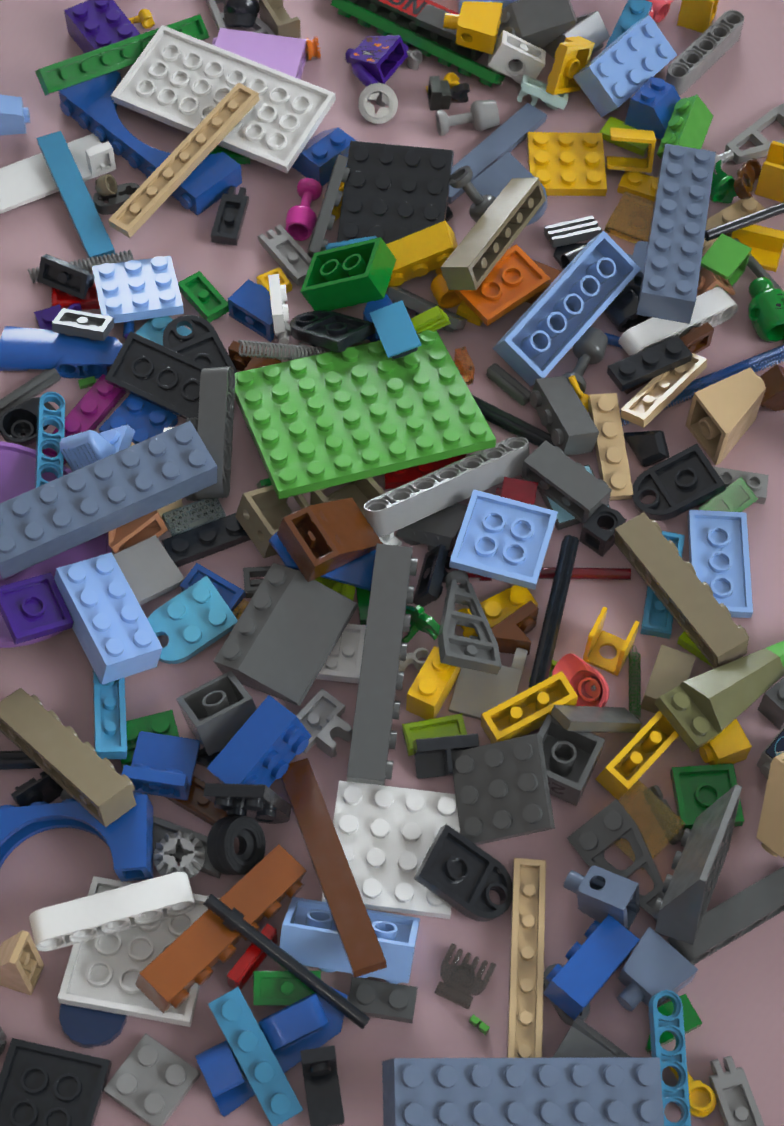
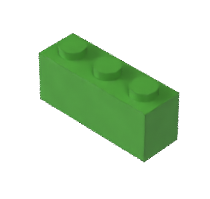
M698 95L682 98L675 104V109L657 152L660 159H662L665 144L701 149L713 114Z

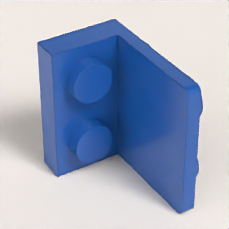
M141 731L138 734L131 766L124 765L122 775H127L134 784L135 790L133 792L188 800L200 749V741Z

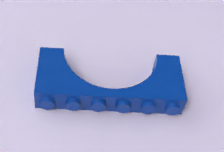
M133 792L137 805L107 827H104L82 805L72 798L65 799L61 803L34 802L30 806H0V868L10 853L28 838L50 829L75 828L97 836L108 845L112 853L114 871L121 882L152 879L153 805L147 794Z

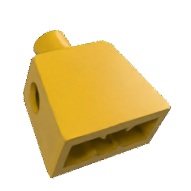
M465 1L462 3L460 15L445 13L443 28L457 30L456 43L458 45L493 55L501 22L503 3Z

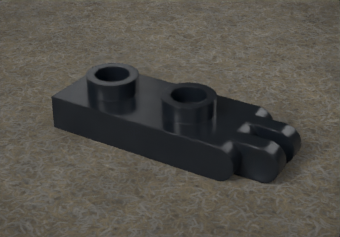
M230 186L228 193L222 194L211 232V242L237 246L249 203V196H245L246 188L240 187L239 193L236 195V186Z

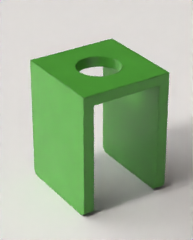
M722 233L702 257L701 266L728 279L733 287L746 270L752 248Z

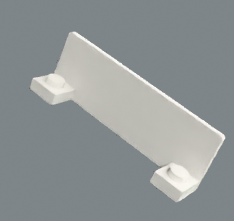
M93 133L67 143L84 182L116 170L114 151L109 141L101 143L99 138ZM42 153L0 168V214L59 192Z

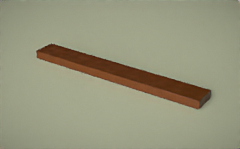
M306 758L289 763L288 770L281 777L353 976L356 978L387 968L385 957L310 762Z

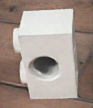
M503 30L496 40L493 55L489 54L488 66L495 72L503 73L521 84L524 74L534 79L538 77L545 66L546 51Z

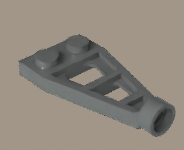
M462 570L451 571L445 577L447 592L438 635L440 661L443 664L497 675L502 667L498 643L474 588L469 583V576ZM455 603L467 605L471 614L455 611ZM456 624L474 628L479 640L455 635Z
M615 799L567 837V839L590 867L598 866L627 879L640 868H644L654 883V889L647 895L639 894L640 907L652 915L657 899H664L665 893H662L664 882L639 826L619 800ZM623 838L629 841L635 854V861L627 869L618 870L605 860L604 852Z

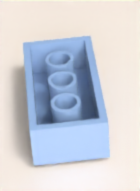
M649 14L633 24L575 74L573 78L600 116L603 117L619 108L651 76H655L673 60L677 54Z
M112 552L56 568L54 580L74 621L72 629L101 685L157 667L163 648Z

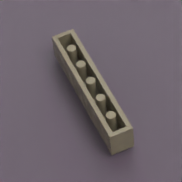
M539 177L512 178L440 268L449 290L478 289L546 201Z
M643 512L615 528V545L714 669L747 654L749 636L746 630L741 625L737 626L731 619L728 608L723 603L719 604L713 597L710 586L698 579L692 564L680 557L674 542L671 540L667 541L655 520H650Z
M19 688L0 701V731L104 827H107L137 805L133 795L135 787L130 778L125 774L119 775L107 758L101 759L89 742L83 743L71 726L65 727L54 711H47L43 707L37 696L34 694L30 696L22 688Z

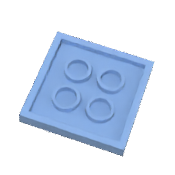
M158 256L150 259L129 260L127 262L105 263L92 266L101 315L113 317L114 323L184 314L171 256Z
M473 489L450 558L449 567L535 590L558 511Z

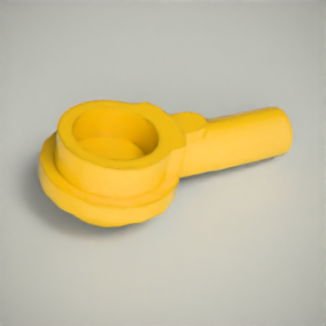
M669 1067L671 1072L678 1080L679 1076L677 1071L674 1068ZM687 1071L690 1115L697 1118L709 1116L716 1106L715 1093L708 1085L702 1083L701 1080L694 1081Z

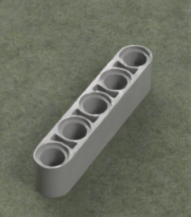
M737 10L726 11L669 65L665 82L674 85L678 95L685 93L740 39L744 15Z

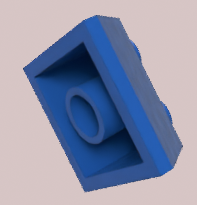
M651 76L631 98L624 124L638 130L654 131L655 137L662 140L675 109V104L681 99L674 85L665 82L661 78Z
M339 127L322 131L308 141L292 167L306 178L315 179L324 186L329 182L338 154L348 157L350 141L356 140Z

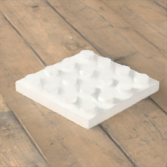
M339 780L333 825L366 909L450 919L452 906L417 882L414 877L442 826L447 824L460 833L455 794ZM322 894V902H326L324 894Z
M93 876L88 896L134 883ZM193 894L196 904L195 908L185 914L73 944L58 995L59 1003L191 1027L200 986L197 983L188 990L190 993L189 997L177 1009L171 1006L165 1013H162L135 983L139 973L208 910L203 903L209 896Z

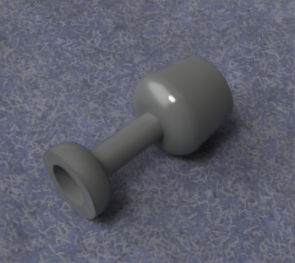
M463 166L451 175L449 184L453 188H463L473 202L469 209V215L477 222L496 198L493 195L481 196L471 183L473 177L472 169L470 166Z
M589 327L573 345V352L579 360L573 372H567L562 376L569 378L575 375L583 393L586 389V381L583 378V374L588 364H597L604 358L608 344L607 335L597 328Z

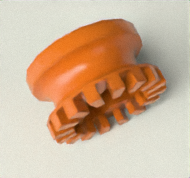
M314 37L313 40L305 38L307 59L312 60V57L320 59V47H317L320 45L318 37Z

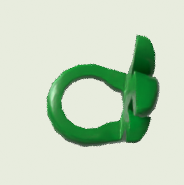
M719 160L715 165L717 174L713 172L710 200L712 202L732 203L733 198L737 196L734 190L735 179L721 169L722 161Z
M407 605L406 614H411V627L408 634L403 638V643H408L418 631L429 634L433 640L439 635L440 625L433 617L424 613L425 609L420 605L416 607Z

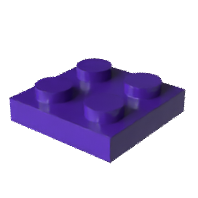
M51 572L0 586V612L15 645L73 627L74 621Z

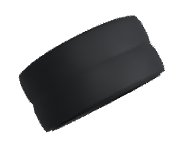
M227 816L215 822L210 829L207 838V853L211 864L220 873L226 875H246L265 855L266 841L264 832L259 823L251 817ZM236 837L239 840V851L237 854L234 851V839Z

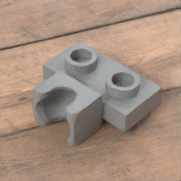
M323 688L296 716L312 736L309 739L307 748L303 752L306 754L317 743V747L330 757H335L337 755L336 742L333 738L340 737L348 742L352 739L353 729L340 718L345 712V705Z

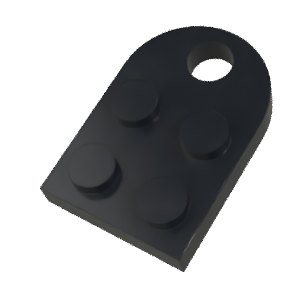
M334 311L306 312L297 315L290 321V330L293 338L310 343L314 347L330 349L331 352L335 353L343 352L347 347L363 342L365 338L376 333L373 322Z
M195 315L180 316L172 320L165 328L162 346L209 368L231 366L234 373L237 372L214 327L204 318ZM180 326H187L192 332L188 336H182L176 330Z
M695 444L641 473L633 484L634 495L632 497L635 507L640 514L644 512L649 519L662 521L672 519L726 490V487L698 444ZM652 495L656 497V500L651 504L641 502L645 496Z
M205 783L203 796L214 803L215 808L227 812V816H248L259 823L268 824L286 823L290 820L292 806L266 785Z
M445 824L442 826L414 879L470 919L485 922L502 915L511 905L513 883L506 868L449 825ZM490 889L495 890L499 894V905L494 904L490 900Z

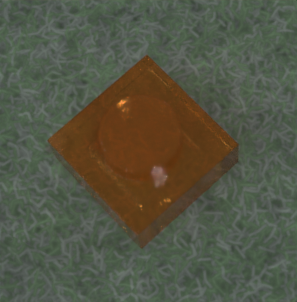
M466 347L455 349L454 363L466 385H471L474 382L475 366Z

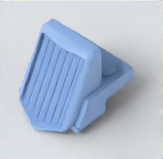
M124 425L100 433L93 430L84 431L62 438L59 444L60 451L73 472L130 447L135 430L129 425Z

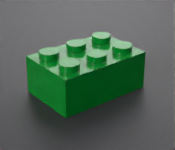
M381 237L316 252L313 254L300 292L315 311H332L384 299L396 258Z

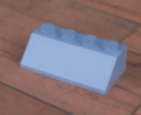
M293 897L282 924L279 947L303 966L316 967L321 971L329 973L339 971L353 975L327 902ZM366 909L385 957L387 968L359 976L358 978H380L392 984L409 983L420 918Z

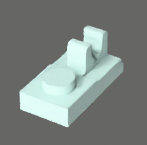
M524 74L517 101L521 102L525 95L530 94L532 98L530 104L534 107L538 99H541L551 109L560 108L564 110L568 102L569 93L552 95L546 92L548 84Z

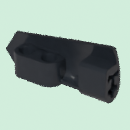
M573 243L556 247L553 257L564 270L587 243ZM630 281L603 311L619 332H625L650 318L636 315L640 287L633 281Z

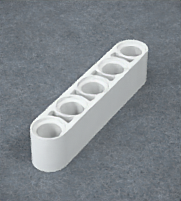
M718 286L696 296L690 324L652 317L626 330L621 335L619 344L629 356H632L677 335L681 338L693 327H699L706 322L715 327L734 316L738 310V305L724 289Z
M175 872L36 910L29 916V921L37 950L47 952L182 915L195 908L196 904L187 873Z

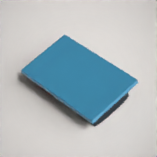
M403 300L369 313L388 358L392 357L393 360L417 351V347L422 346Z

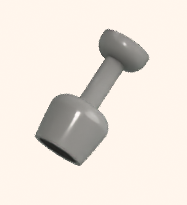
M495 100L474 101L469 113L448 116L443 110L435 112L437 130L440 136L446 135L449 132L450 126L472 122L473 127L478 131L499 125V111Z

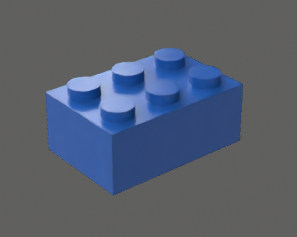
M268 695L207 769L221 784H252L270 787L276 779H280L287 772L292 759L307 748L309 739L312 736L296 715Z

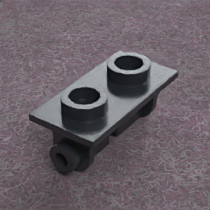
M43 771L40 773L41 779L36 780L32 778L21 786L15 787L16 791L11 796L19 807L30 806L34 802H46L49 804L60 797L64 789Z

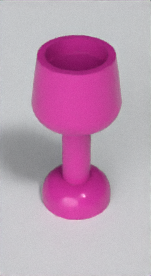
M303 178L298 182L297 193L302 198L301 203L291 207L286 214L285 230L297 241L307 240L311 236L317 221V216L310 208L312 201L317 200L321 196L323 188L317 180L312 178Z

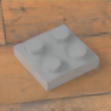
M145 1033L103 1090L105 1094L149 1126H164L201 1074L200 1071Z

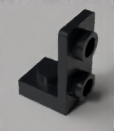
M335 1045L301 1050V1063L310 1126L343 1125L344 1113L337 1073Z

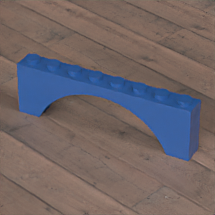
M118 71L59 91L60 108L66 116H71L83 129L89 130L92 134L94 133L100 142L105 143L109 141L116 155H121L134 169L140 170L147 178L171 154L153 148L134 137L118 118L116 113L118 104L114 103V100L111 98V94L121 82V74ZM224 152L210 154L171 195L185 209L191 210L198 216L220 200L223 193H228L230 186L237 187L242 183L241 165Z

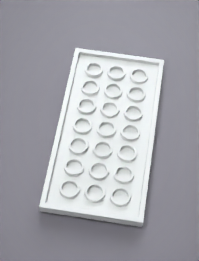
M163 25L111 94L114 103L190 134L239 82L259 93L260 100L218 145L285 173L289 172L299 154L303 151L336 101L334 92Z

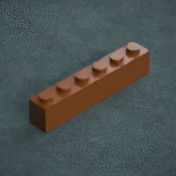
M278 844L219 900L232 910L235 907L245 915L244 920L259 930L260 926L258 923L264 917L270 920L281 909L282 905L280 902L286 896L292 899L303 888L304 884L301 881L307 870ZM209 909L138 975L135 985L162 1013H165L171 1006L177 1009L189 997L190 993L188 990L195 983L201 986L213 974L214 971L211 968L219 960L225 963L236 952L237 948L235 945L242 938L248 941L236 930L232 932L222 924L223 920Z

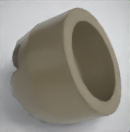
M111 174L100 176L96 180L95 190L98 194L102 196L116 194L117 183Z

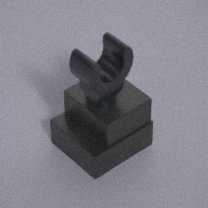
M430 76L427 92L430 111L449 109L451 98L459 102H468L469 84L460 83L450 88L449 80L440 81L439 76Z

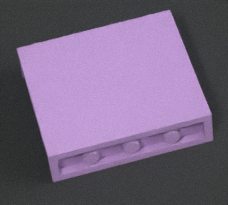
M220 28L217 38L214 37L212 42L214 46L295 78L301 79L307 59L306 39Z

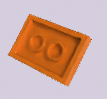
M516 244L505 252L477 290H454V292L486 326H489L548 287L551 278Z

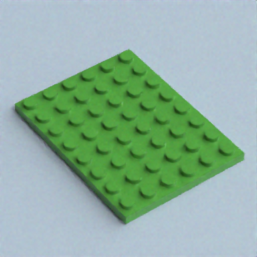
M426 330L417 334L422 346L417 347L418 350L411 354L393 360L392 357H387L381 340L348 347L343 352L335 353L330 351L234 373L235 400L278 499L496 446V438L437 331Z

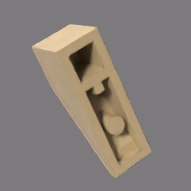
M22 930L1 944L0 986L32 995L44 963L30 933Z

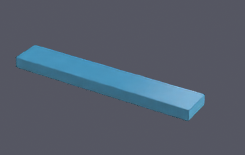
M58 131L38 137V146L88 258H95L97 256L99 259V255L103 258V255L107 257V254L111 256L112 253L115 255L114 247L62 132Z

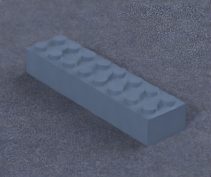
M665 144L636 315L690 324L696 303L716 152Z
M185 422L0 503L1 578L5 579L216 484L217 465L192 422Z
M660 1057L393 1058L382 1061L383 1126H664Z

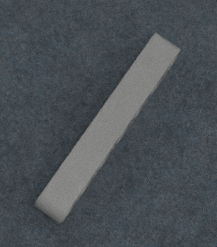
M524 437L508 438L497 443L493 448L476 452L377 496L364 504L365 518L378 537L385 536L471 497L473 489L485 491L502 483L504 477L513 478L522 474L523 461L530 455L529 442Z

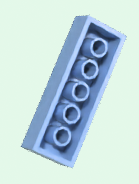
M602 231L587 243L492 349L530 387L533 386L536 379L547 376L641 268L605 231Z

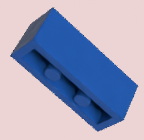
M610 914L601 923L595 920L584 933L588 939L582 945L577 941L565 955L569 961L563 967L557 964L546 977L549 985L543 994L573 1020L578 1017L640 941L639 938Z

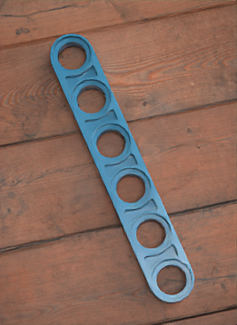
M56 392L44 393L39 401L35 488L48 483V481L41 477L42 473L51 472L57 478L63 476L64 456L60 451L59 444L61 439L64 438L65 399ZM46 402H55L59 409L48 410L44 404ZM54 425L57 427L58 432L50 434L43 427ZM51 448L58 455L50 458L45 456L42 451L43 449Z
M663 990L651 997L648 1006L651 1056L660 1057L663 1114L665 1106L669 1102L677 1104L681 1110V1117L676 1123L667 1120L664 1114V1126H691L683 1005L678 994L670 990ZM667 997L672 1001L674 1010L670 1016H664L659 1012L657 1008L659 998ZM665 1031L672 1033L676 1039V1046L672 1051H666L660 1045V1035ZM666 1067H672L678 1073L679 1079L674 1087L666 1085L662 1079V1072Z

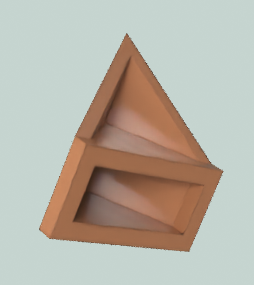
M153 511L109 531L108 543L113 553L116 554L154 535L158 538L168 529L159 513Z

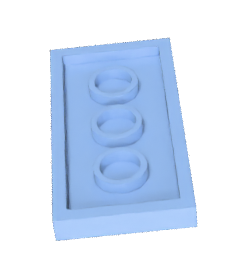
M689 510L687 515L689 562L694 567L696 576L701 582H706L710 586L713 597L719 604L723 603L728 608L731 617L751 618L753 603L747 513Z

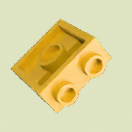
M580 36L565 38V41L560 43L555 51V61L552 71L548 75L546 92L557 95L580 91L581 87L573 76L589 63L595 43Z

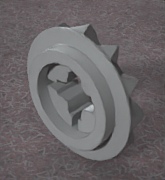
M371 84L364 88L359 96V111L367 121L373 124H384L392 119L397 111V96L393 89L386 84ZM379 94H382V103L389 107H380L377 114H374V105L367 101H376Z
M180 830L173 834L166 833L165 837L156 843L153 854L154 865L162 876L175 872L187 873L190 879L198 874L205 862V849L202 841L197 839L193 833H183ZM178 845H181L183 853L188 854L182 856L180 866L177 865L175 857L170 856V854L176 853Z

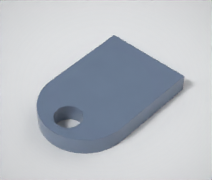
M507 152L473 179L471 183L481 196L493 195L497 198L512 178L535 177L516 158ZM542 184L541 186L546 201L542 204V206L539 208V210L536 212V214L532 217V219L529 221L527 225H530L539 220L547 209L548 199L546 190Z

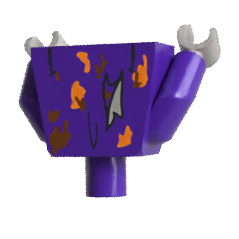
M400 35L366 37L356 49H348L346 51L345 59L347 63L351 64L353 74L367 87L374 83L385 84L406 58H408L407 66L412 70H417L422 62L423 55L419 50H408L409 47L403 43ZM379 94L376 102L379 106L384 107L385 104L382 103L381 98L382 94Z

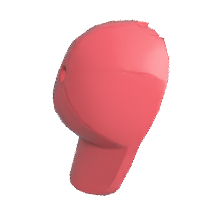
M572 653L564 655L555 665L552 676L563 671L578 696L576 706L604 707L610 696L609 685L604 676L577 655Z

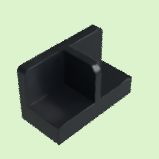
M478 733L416 739L413 741L416 777L422 779L453 776L451 753L478 747Z

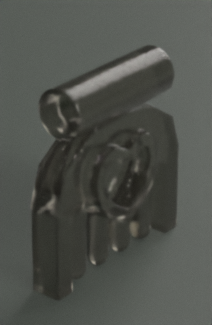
M452 943L441 964L440 977L443 982H439L435 994L469 1010L474 999L472 996L480 995L486 989L497 964L491 962L482 980L481 977L488 962L486 960L482 962L475 976L474 971L479 963V957L476 956L472 964L469 965L471 953L468 952L462 963L457 965L463 954V949L460 948L452 963L449 964L457 946Z

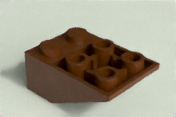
M352 497L302 508L283 517L277 532V536L307 582L376 550L377 543L383 544Z

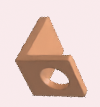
M706 268L700 271L697 296L713 289L716 285L732 296L736 292L728 279Z

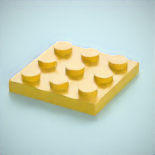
M527 133L528 169L535 178L539 177L547 196H606L607 182L602 133Z

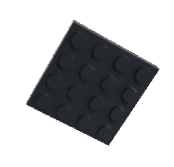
M350 141L347 167L350 168L344 184L337 242L377 236V238L381 237L385 244H388L445 221L454 151Z

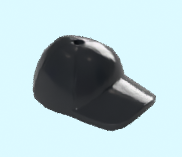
M225 0L224 16L226 26L253 27L260 11L259 1Z
M34 397L9 409L0 417V433L6 442L27 446L37 441V417L40 397ZM49 402L44 404L48 410H56Z

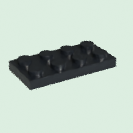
M130 331L105 380L115 387L184 419L198 418L201 371L203 368L209 367Z

